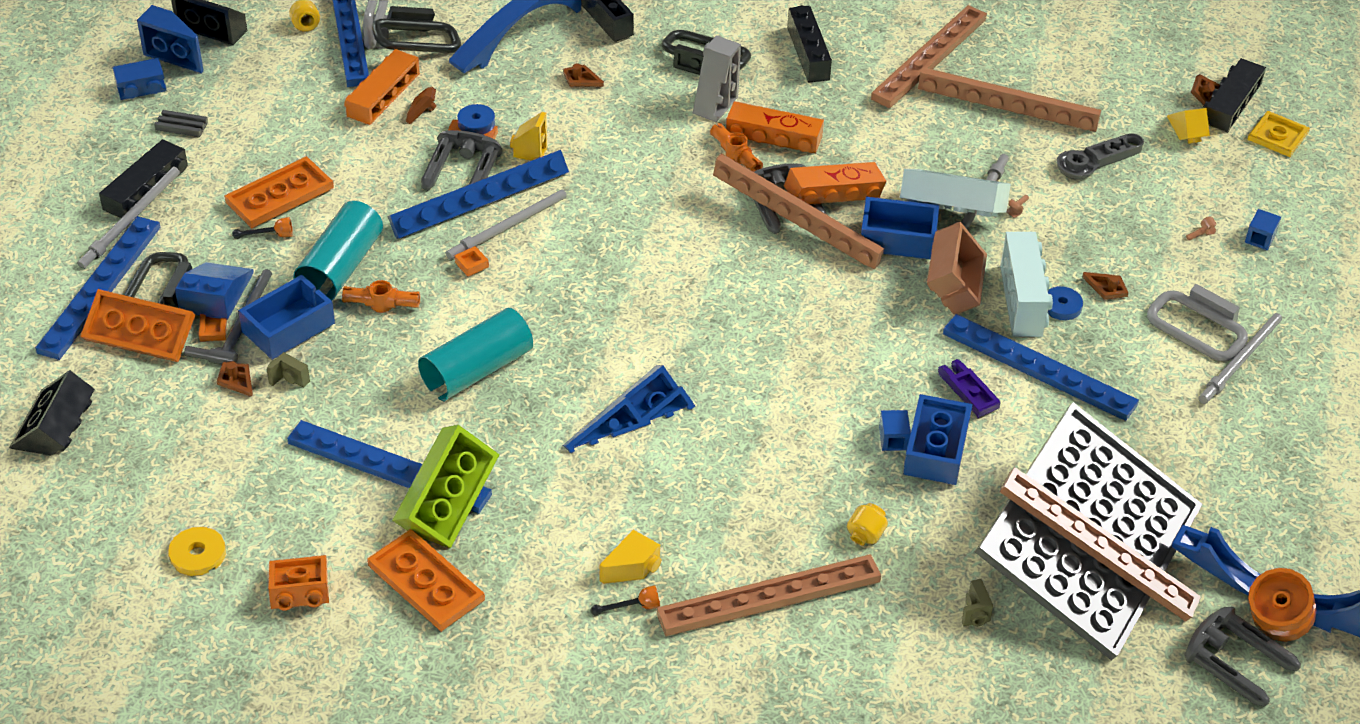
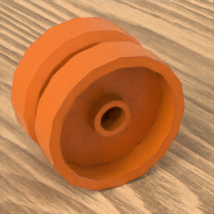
M1287 568L1267 570L1256 577L1250 587L1248 597L1255 626L1271 639L1283 642L1299 639L1308 633L1316 617L1315 598L1309 581L1302 574Z

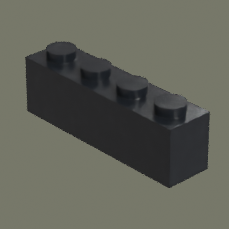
M581 0L582 7L614 42L634 35V14L621 0Z
M811 6L789 7L787 29L808 83L829 81L832 59Z
M1240 58L1236 65L1230 67L1227 78H1222L1219 89L1213 91L1210 102L1206 101L1203 108H1207L1209 126L1227 133L1230 131L1261 86L1266 67Z
M164 139L159 141L99 192L102 210L122 218L172 167H176L180 173L186 170L188 163L185 149Z

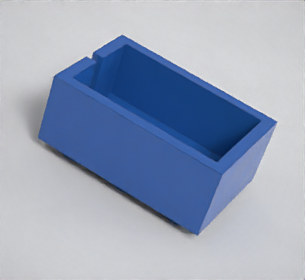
M866 197L861 235L884 248L883 254L931 259L932 245L935 232L937 231L939 205Z
M303 275L238 310L242 333L272 360L335 324L333 302L319 289L316 291V287Z

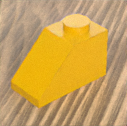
M1207 108L1185 110L1167 115L1179 140H1187L1188 144L1202 142V137L1210 136Z
M541 112L520 125L516 135H512L510 148L513 149V157L532 161L544 156L547 150L546 112Z
M633 529L599 565L600 582L607 584L641 580L650 572H656L662 561L660 558L661 545Z

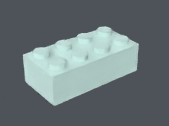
M904 169L900 198H905L908 202L925 204L930 202V204L939 205V209H951L954 206L953 211L975 213V210H977V215L998 217V213L1007 211L1011 183L922 169Z
M1006 232L1000 269L1012 337H1043L1044 328H1048L1049 325L1048 310L1052 309L1053 299L1052 295L1048 294L1049 278L1044 276L1046 263L1045 259H1041L1042 242H1038L1036 232Z

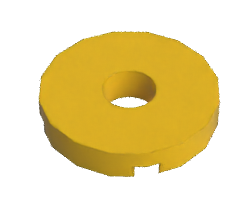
M192 527L181 531L173 538L169 545L168 556L171 564L179 573L188 576H201L209 573L208 570L214 567L216 569L222 564L226 557V546L221 534L214 529ZM194 548L205 549L201 554L193 555L190 553V551Z

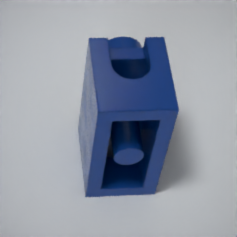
M159 58L112 67L120 100L167 91Z

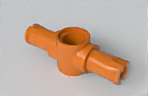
M721 123L712 126L710 134L721 143V147L726 151L727 157L739 164H743L753 172L763 168V163L752 154V150L747 146V137L744 134L730 133Z
M377 280L371 283L370 286H366V288L344 286L342 302L364 303L365 306H371L375 312L384 313L397 306L419 308L420 292L399 291L397 288H392L389 282Z

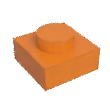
M476 246L454 255L456 265L467 277L489 267V260Z

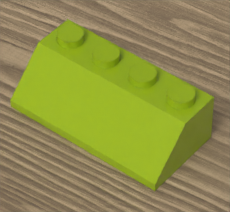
M460 425L443 427L392 521L406 531L412 529L421 538L451 548L500 454Z

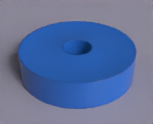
M472 104L465 106L458 112V127L461 131L483 135L490 132L495 126V113L486 105Z
M1063 286L1053 287L1048 290V294H1051L1053 299L1052 309L1048 310L1050 317L1058 320H1072L1080 315L1083 299L1077 291Z

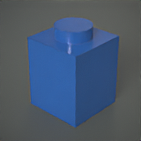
M1258 209L1249 225L1245 243L1269 250L1277 234L1281 216Z
M881 410L879 432L882 451H907L911 434L908 410Z

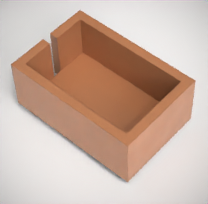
M961 222L935 232L927 285L930 290L934 291L939 298L941 297L943 305L948 307L953 314H959L980 306L987 253Z

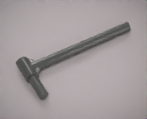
M264 269L244 307L261 297L272 276L270 270ZM238 317L223 347L208 350L186 346L184 355L205 359L216 364L231 361L237 362L238 354L235 352L234 347L242 333L240 318Z

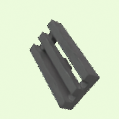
M162 110V116L159 115L158 122L156 121L154 125L157 131L200 137L208 124V118L206 116Z

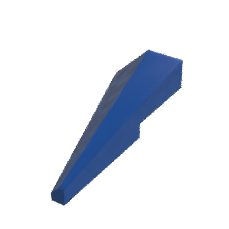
M656 365L563 446L572 453L575 452L574 448L587 443L594 445L599 443L598 439L609 435L616 437L651 424L650 420L661 416L671 417L674 415L673 412L683 408L693 409L695 404L683 387L676 384L664 365Z

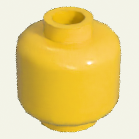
M298 0L292 4L289 10V17L293 26L302 32L314 30L320 22V14L316 5L309 0Z
M872 503L858 506L847 523L851 540L861 546H864L866 543L876 544L888 525L885 511Z

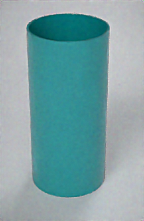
M348 201L344 203L295 269L293 278L295 279L303 275L316 287L317 291L329 277L334 285L326 296L331 301L334 300L382 233L383 221L380 215L371 206L363 202Z
M507 307L418 359L419 373L426 387L431 392L446 384L447 392L438 397L439 400L446 401L532 350V333L523 317L516 310Z

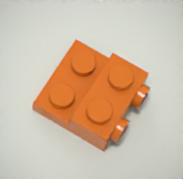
M321 555L269 561L268 590L271 609L287 611L297 606L308 605L315 608L329 603L327 556Z

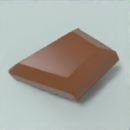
M576 63L572 67L563 69V74L570 87H604V81L585 64Z
M1199 74L1195 78L1191 94L1204 105L1206 101L1210 102L1213 91L1215 89L1218 90L1220 84Z
M433 86L426 88L414 98L407 113L406 122L408 124H412L426 109L431 112L436 108L437 105L434 103L436 89Z
M1083 272L1082 278L1104 300L1128 297L1129 292L1120 275Z
M233 361L223 362L217 378V385L250 397L253 396L249 364Z

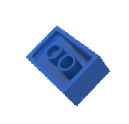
M151 5L137 19L143 55L154 59L159 58L161 61L198 73L204 71L198 36L172 11Z
M205 262L184 273L175 288L178 308L192 311L198 316L204 314L206 317L226 318L228 320L249 283L254 270Z
M923 394L919 395L906 451L903 475L957 485L973 404Z

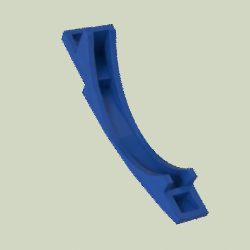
M511 0L462 44L449 59V63L463 73L477 65L483 69L488 66L494 50L504 35L523 16L549 4H563L578 13L582 10L581 0Z
M1182 525L1172 543V547L1189 560L1249 596V590L1254 580L1261 575L1241 560L1226 543L1220 531L1213 527L1209 529L1207 534ZM1360 590L1340 595L1314 594L1316 617L1313 626L1331 633L1332 628H1336L1360 637Z

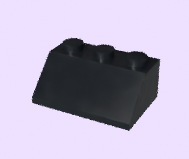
M171 0L173 13L195 34L234 45L248 31L246 17L242 12L206 0Z
M71 370L67 371L41 389L9 448L49 456L58 451L63 452L72 441L70 438L71 433L82 422L80 418L82 413L90 407L92 403L90 398L95 389Z

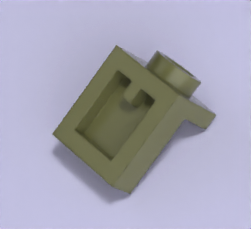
M285 352L272 360L266 368L268 381L272 386L283 377L288 383H296L303 388L310 383L308 365Z
M982 579L972 580L969 593H966L967 606L963 609V627L970 625L978 627L991 621L993 603Z

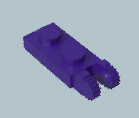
M960 359L952 361L953 371L945 364L938 367L940 377L964 403L973 404L971 411L978 418L1000 409V400L971 368L968 369Z

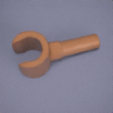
M1024 195L1017 201L1011 199L1009 201L1010 208L1006 212L1013 218L1021 215L1024 209L1021 205L1029 199V196Z
M1211 216L1204 218L1200 223L1201 228L1186 235V238L1190 241L1203 234H1215L1216 222Z

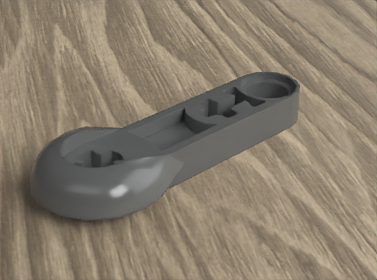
M1129 133L1086 147L1085 150L1064 151L1057 157V167L1068 178L1086 179L1097 168L1141 153L1144 139L1140 135Z

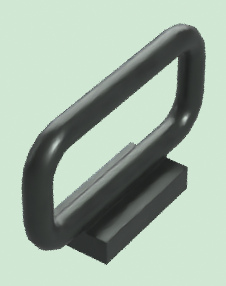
M390 6L387 19H378L372 24V31L376 42L386 49L454 53L461 47V40L456 29L450 24L433 21L435 13L431 8ZM381 28L424 32L430 30L444 31L449 35L452 44L390 41L383 36Z
M687 30L670 32L663 39L662 48L667 53L674 55L673 68L700 75L704 57L703 51L680 44L677 46L671 44L676 39L682 38L706 45L714 38ZM741 46L740 69L744 68L751 59V52Z
M153 253L142 261L124 295L135 297L148 271L155 263L177 262L178 266L158 303L178 308L175 288L184 273L193 269L191 263L182 253Z

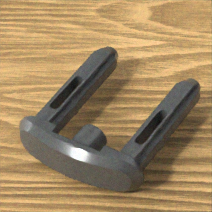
M455 130L443 131L437 137L438 145L421 179V187L428 191L435 186L451 149L461 147L459 153L467 159L473 157L475 150L483 152L469 184L489 176L496 158L502 155L503 149L497 140L482 134Z
M799 163L780 164L761 168L754 171V173L784 190L785 180L790 168L806 166ZM754 200L767 229L773 234L779 233L781 222L776 212ZM809 204L826 214L822 204Z
M1234 607L1220 608L1208 616L1194 632L1185 652L1186 661L1188 663L1196 662L1254 705L1267 706L1270 698L1265 690L1204 648V645L1208 643L1220 651L1229 640V636L1220 631L1226 627L1286 670L1298 671L1301 668V663L1293 653L1236 615Z

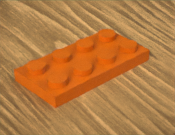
M306 156L224 195L225 203L252 229L333 189L334 184L333 180Z
M98 289L80 337L84 340L179 362L195 314L192 311Z
M412 529L367 558L368 566L441 632L485 601V593Z

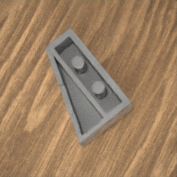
M716 35L710 43L708 42L703 50L704 57L693 108V114L714 122H718L738 98L741 44Z

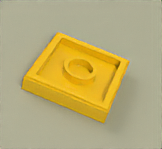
M1267 111L1249 133L1247 140L1291 157L1308 135L1310 128Z

